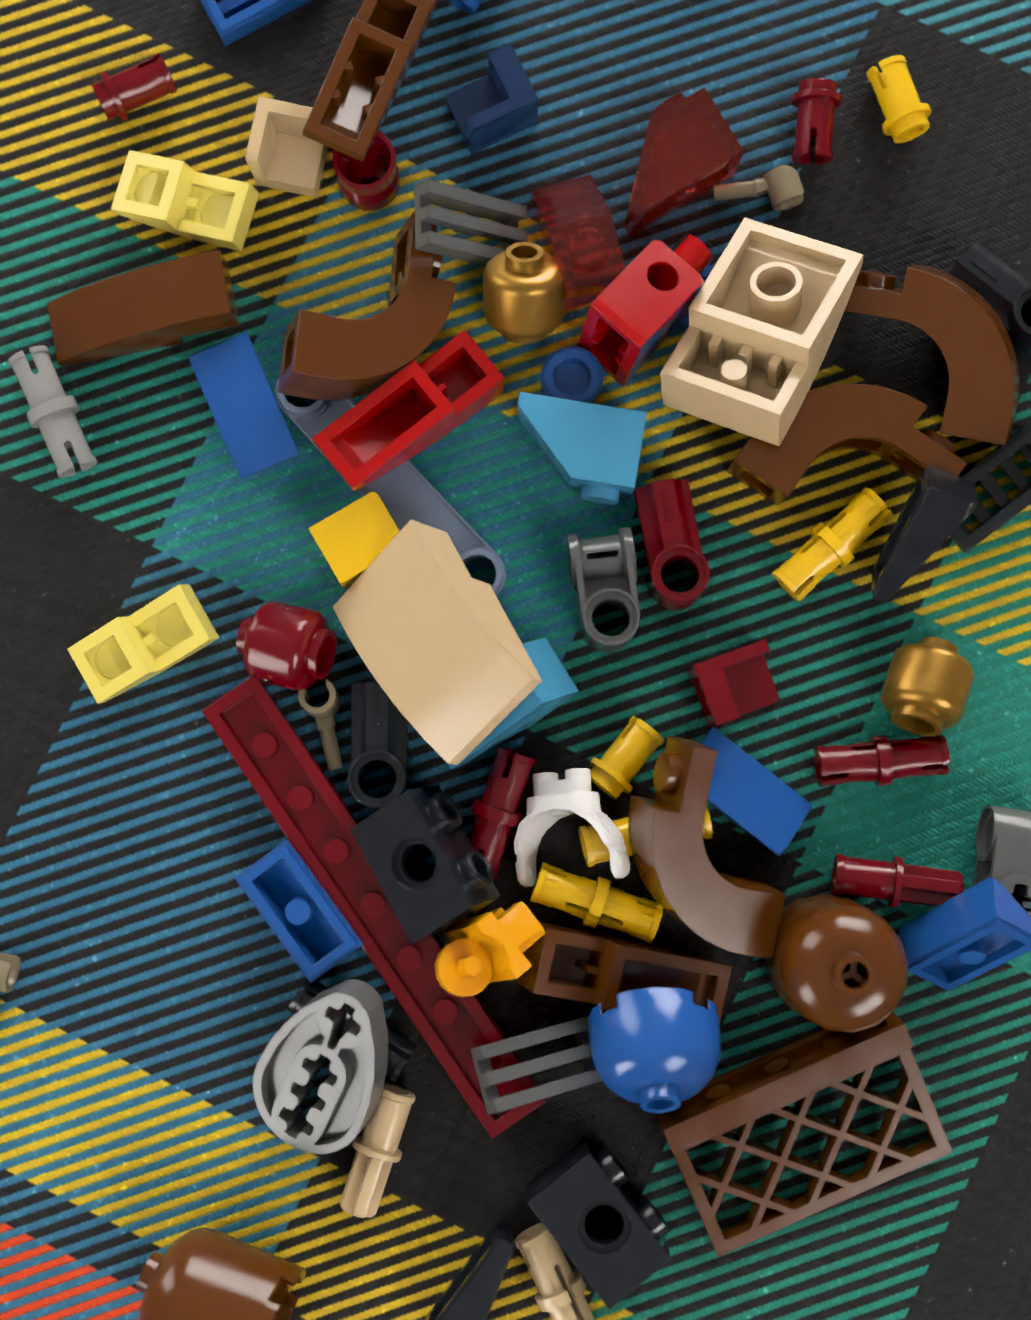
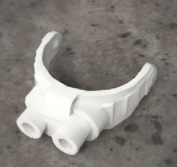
M591 769L565 770V779L558 780V773L545 772L533 774L534 797L527 798V816L519 823L514 839V851L517 855L515 866L518 882L524 887L534 886L537 876L536 857L542 837L560 818L575 813L586 819L595 828L603 843L608 847L613 876L617 879L626 877L630 871V861L623 836L608 815L601 812L599 793L592 791Z

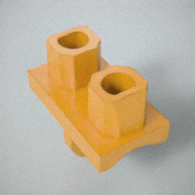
M522 901L514 903L506 911L500 907L492 912L465 919L443 933L450 943L446 944L437 955L435 976L440 986L447 993L457 997L474 996L483 991L492 982L517 979L532 966L523 952L546 932Z

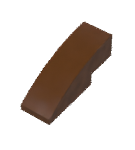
M220 250L181 257L138 268L90 284L47 303L57 363L60 366L183 344V336L239 326L229 265Z
M541 921L538 922L546 933L523 952L532 966L518 977L516 982L532 993L593 1003L596 1006L601 1003V1009L610 1010L617 1007L616 995L629 990L651 987L681 988L693 992V1001L696 1005L706 1008L707 998L715 1003L720 1025L732 965L650 944Z

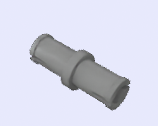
M45 345L29 347L38 374H33L23 350L15 353L8 359V363L13 368L29 404L30 410L26 416L31 427L40 429L57 468L58 477L66 478L77 475L68 455V449L73 450L82 472L94 467L98 463L97 459L93 456L75 416L79 411L75 397L66 395L50 359L48 348Z

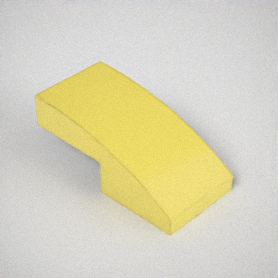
M129 150L111 209L116 214L167 232L216 246L242 251L259 192L247 182L194 172L181 160Z
M179 584L130 616L113 619L67 650L96 702L100 704L174 666L219 639V636L190 584Z

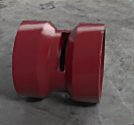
M378 131L364 162L339 151H333V168L338 178L340 190L345 200L353 207L363 211H377L388 206L396 197L400 187V174L396 153L391 141L382 132ZM375 178V180L371 182H363L364 180Z

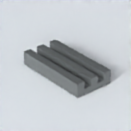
M429 179L414 185L416 250L486 266L489 260L498 253L504 252L508 246L518 242H527V230L519 229L518 224L519 221L527 218L526 206ZM431 204H432V205H436V206H440V207H444V208H448V209H451V210H455V211H459V212L471 214V215H474V216H478V217L490 219V220H493V221L501 222V224H500V223H496V222H492V221H489V220H485V219H481V218L469 216V215H466V214H462V213L450 211V210H447V209H443V208L431 206ZM431 224L450 228L457 233L469 236L478 235L501 241L502 249L431 231Z
M589 1016L470 1049L487 1115L601 1082L602 1079L593 1064L589 1046ZM574 1034L577 1047L498 1070H492L490 1057ZM577 1060L582 1062L584 1069L582 1073L499 1097L496 1084Z

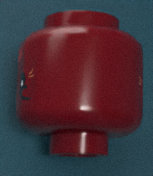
M270 601L258 608L252 618L247 617L244 619L238 630L236 647L238 653L243 655L247 673L254 679L292 690H304L312 686L317 679L322 680L329 674L335 660L337 638L335 632L329 629L328 622L321 612L288 603Z

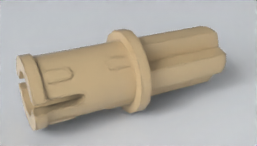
M384 1083L383 1091L372 1119L365 1126L362 1136H357L352 1143L353 1148L357 1152L340 1200L341 1208L347 1213L360 1218L373 1217L377 1213L392 1164L400 1162L402 1152L398 1149V1145L411 1106L415 1102L416 1096L413 1092L393 1084Z

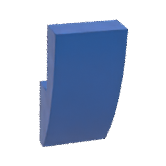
M247 331L188 356L241 479L300 454Z

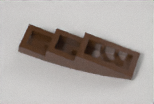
M363 0L356 18L352 17L304 126L303 136L364 162L407 73L439 0Z

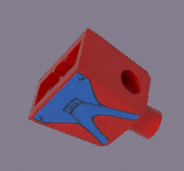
M685 234L672 249L660 240L655 239L651 241L590 304L577 347L591 352L598 359L602 369L624 387L676 328L680 319L689 312L688 308L704 283L700 274L712 261V254L707 246L697 237L690 234Z

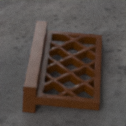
M894 1012L878 1025L856 1032L823 1029L711 1079L697 1094L681 1101L680 1107L676 1110L656 1113L718 1257L953 1152L910 1049L914 1046L905 1024ZM897 1057L903 1074L893 1097L866 1088L873 1068ZM854 1076L852 1082L845 1080L847 1078ZM829 1086L847 1093L835 1123L807 1113L814 1094ZM911 1093L917 1106L907 1103ZM861 1098L888 1108L875 1138L848 1128ZM793 1102H796L794 1108L787 1106ZM769 1113L789 1119L776 1149L748 1139L755 1120ZM902 1113L922 1120L930 1139L907 1149L890 1144ZM802 1124L830 1134L817 1164L789 1154ZM737 1128L735 1134L728 1132L730 1130ZM710 1139L730 1146L718 1175L694 1167L686 1150ZM843 1139L870 1149L863 1168L849 1175L831 1169ZM742 1151L771 1161L759 1190L731 1180ZM784 1166L812 1175L805 1194L791 1201L772 1195ZM700 1183L713 1187L708 1199ZM725 1192L754 1202L746 1221L726 1230H720L715 1215ZM767 1207L772 1208L771 1210L765 1212Z

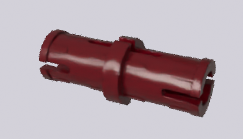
M942 734L902 740H888L886 735L871 736L869 742L839 746H815V757H813L815 777L819 787L874 781L876 786L891 785L893 779L913 776L947 775L949 773L947 764H950L948 744Z
M497 746V754L482 799H475L471 812L476 814V818L469 836L474 849L478 850L489 862L493 871V880L497 879V871L512 827H518L523 814L518 812V808L532 765L536 761V758L530 755L518 754V751L502 746Z

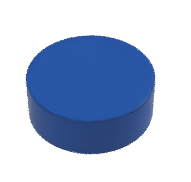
M574 346L558 349L546 359L542 367L541 391L544 396L594 404L600 395L603 385L601 364L586 349Z

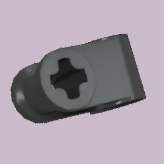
M619 528L617 535L580 539L576 533L566 534L572 588L576 593L580 630L583 639L590 647L600 652L621 650L632 640L640 624V609L636 587L637 566L631 528ZM603 606H614L620 609L627 621L626 630L614 637L599 633L592 622L593 612Z
M988 804L982 810L977 824L975 839L976 861L972 887L987 878L996 879L1012 896L1016 897V901L1031 917V909L1028 908L1029 902H1031V811Z

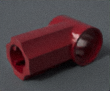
M671 478L635 488L634 497L649 571V590L652 598L661 607L670 611H682L690 608L700 599L709 580V566L702 554L688 479L679 480ZM672 564L686 566L693 572L695 586L684 593L671 591L664 585L661 579V572Z

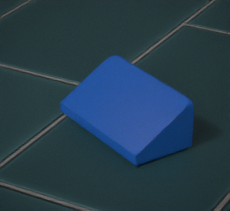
M712 727L700 742V744L718 751L707 803L770 853L780 857L813 805L715 727Z
M289 839L283 841L235 877L238 884L310 983L364 944Z
M987 878L909 921L900 928L899 932L909 964L908 971L947 991L1031 950V917L1008 890L994 878Z

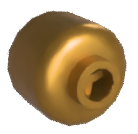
M518 242L508 246L504 252L498 253L487 262L483 273V312L488 325L500 333L502 337L514 343H535L543 340L548 333H551L562 323L565 313L566 272L558 258L549 252H545L538 244Z
M925 637L920 640V643L904 645L894 652L881 693V702L885 710L891 714L890 720L898 728L916 735L937 736L940 735L942 729L954 727L961 721L973 684L974 671L970 663L958 654L956 645L945 639Z

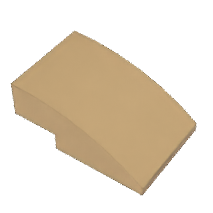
M744 218L688 308L689 327L660 372L662 404L780 446L816 377L838 328L862 267L863 254Z
M410 519L333 606L347 636L380 687L415 730L448 764L458 765L542 682L490 584L470 576L448 533Z

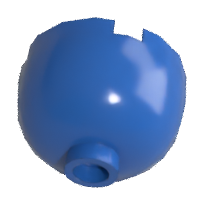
M651 987L617 994V1007L603 1014L601 1013V1003L594 1007L588 1019L589 1046L593 1064L609 1090L629 1102L640 1104L644 1111L665 1113L676 1110L680 1107L681 1101L687 1100L701 1091L714 1075L720 1060L721 1033L715 1003L708 998L706 1008L694 1004L692 991L681 988Z

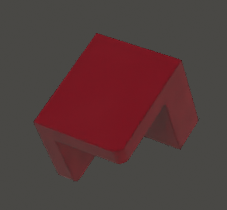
M766 639L687 668L708 727L740 718L741 715L778 701L779 695L763 655L770 651Z

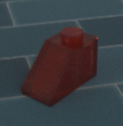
M705 87L687 98L682 93L676 94L662 102L653 111L624 224L630 237L712 189L713 185H719L736 174L744 150Z
M590 174L531 190V197L546 252L554 256L563 276L564 296L566 299L565 310L591 304L626 268L611 212Z

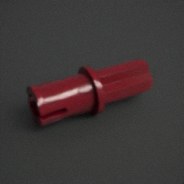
M838 853L834 857L831 875V894L838 895L841 893L887 900L889 907L897 908L899 902L937 907L964 892L963 877L958 871L903 864L902 857L897 856L893 857L892 862L848 857Z

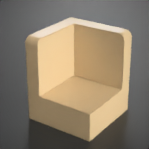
M258 97L245 155L246 162L258 186L317 198L328 146L303 136V129L312 107Z

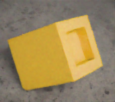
M376 492L368 493L308 528L338 581L346 590L351 587L400 532Z

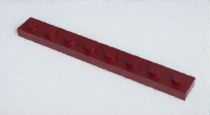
M250 677L203 709L202 713L291 844L364 942L361 947L492 1139L545 1103L546 1100L542 1099L487 1115L470 1049L506 1039L477 995L457 997L447 993L440 986L435 976V962L443 946L436 936L411 944L350 830L359 822L265 684ZM515 1051L489 1058L493 1071L522 1063ZM531 1075L496 1084L499 1097L538 1086Z

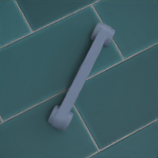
M279 379L277 381L275 393L279 406L291 422L316 448L317 446L313 443L312 438L355 406L351 399L316 400L310 406L297 407L291 404V395L278 393ZM409 461L404 462L357 490L362 497L370 492H376L399 531L411 519L447 532L465 565L479 560L487 562L493 567L496 572V578L491 588L497 598L501 594L505 586L506 572L505 566L498 554Z

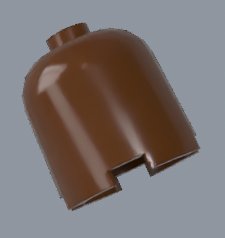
M818 894L808 898L795 899L782 910L773 957L765 958L769 984L785 1005L826 1030L856 1032L878 1025L896 1010L907 988L909 964L900 937L884 918L844 895ZM858 962L863 968L862 977L856 972ZM853 978L857 984L845 985L843 981Z
M209 1228L190 1230L175 1240L164 1255L157 1251L153 1252L144 1265L136 1284V1290L144 1293L140 1306L139 1320H290L299 1297L288 1292L289 1286L294 1287L297 1283L301 1284L306 1276V1270L293 1262L218 1230Z

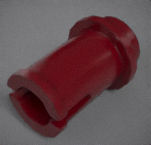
M160 53L154 54L152 58L111 76H108L106 71L100 73L102 80L91 84L108 121L120 116L122 121L128 119L127 112L167 94L177 92L171 74Z
M826 78L805 79L799 83V91L792 96L791 103L797 108L794 151L792 152V160L796 163L809 165L812 139H816L815 164L823 165L833 160L832 142L835 109L842 104V96L836 92L837 83L833 80Z

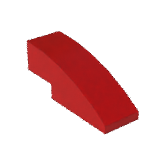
M464 329L422 363L418 364L415 360L410 362L313 437V443L350 488L356 491L416 456L503 394L505 377Z

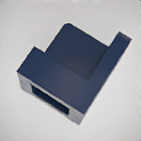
M511 42L488 53L487 76L449 93L446 97L447 107L471 155L537 124L538 96Z

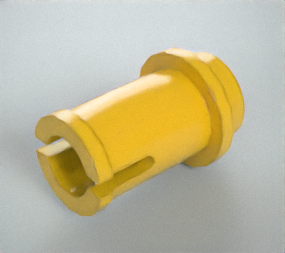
M895 55L878 62L882 73H879L877 67L872 66L866 75L868 81L872 84L885 117L882 130L885 135H892L895 143L908 142L919 137L929 129L930 124L927 118L931 115V108L929 104L921 103L906 66L907 61L903 55Z
M632 716L628 725L600 760L593 757L589 762L593 766L591 769V782L615 800L623 791L629 794L633 789L629 783L657 747L661 746L665 740L643 720Z

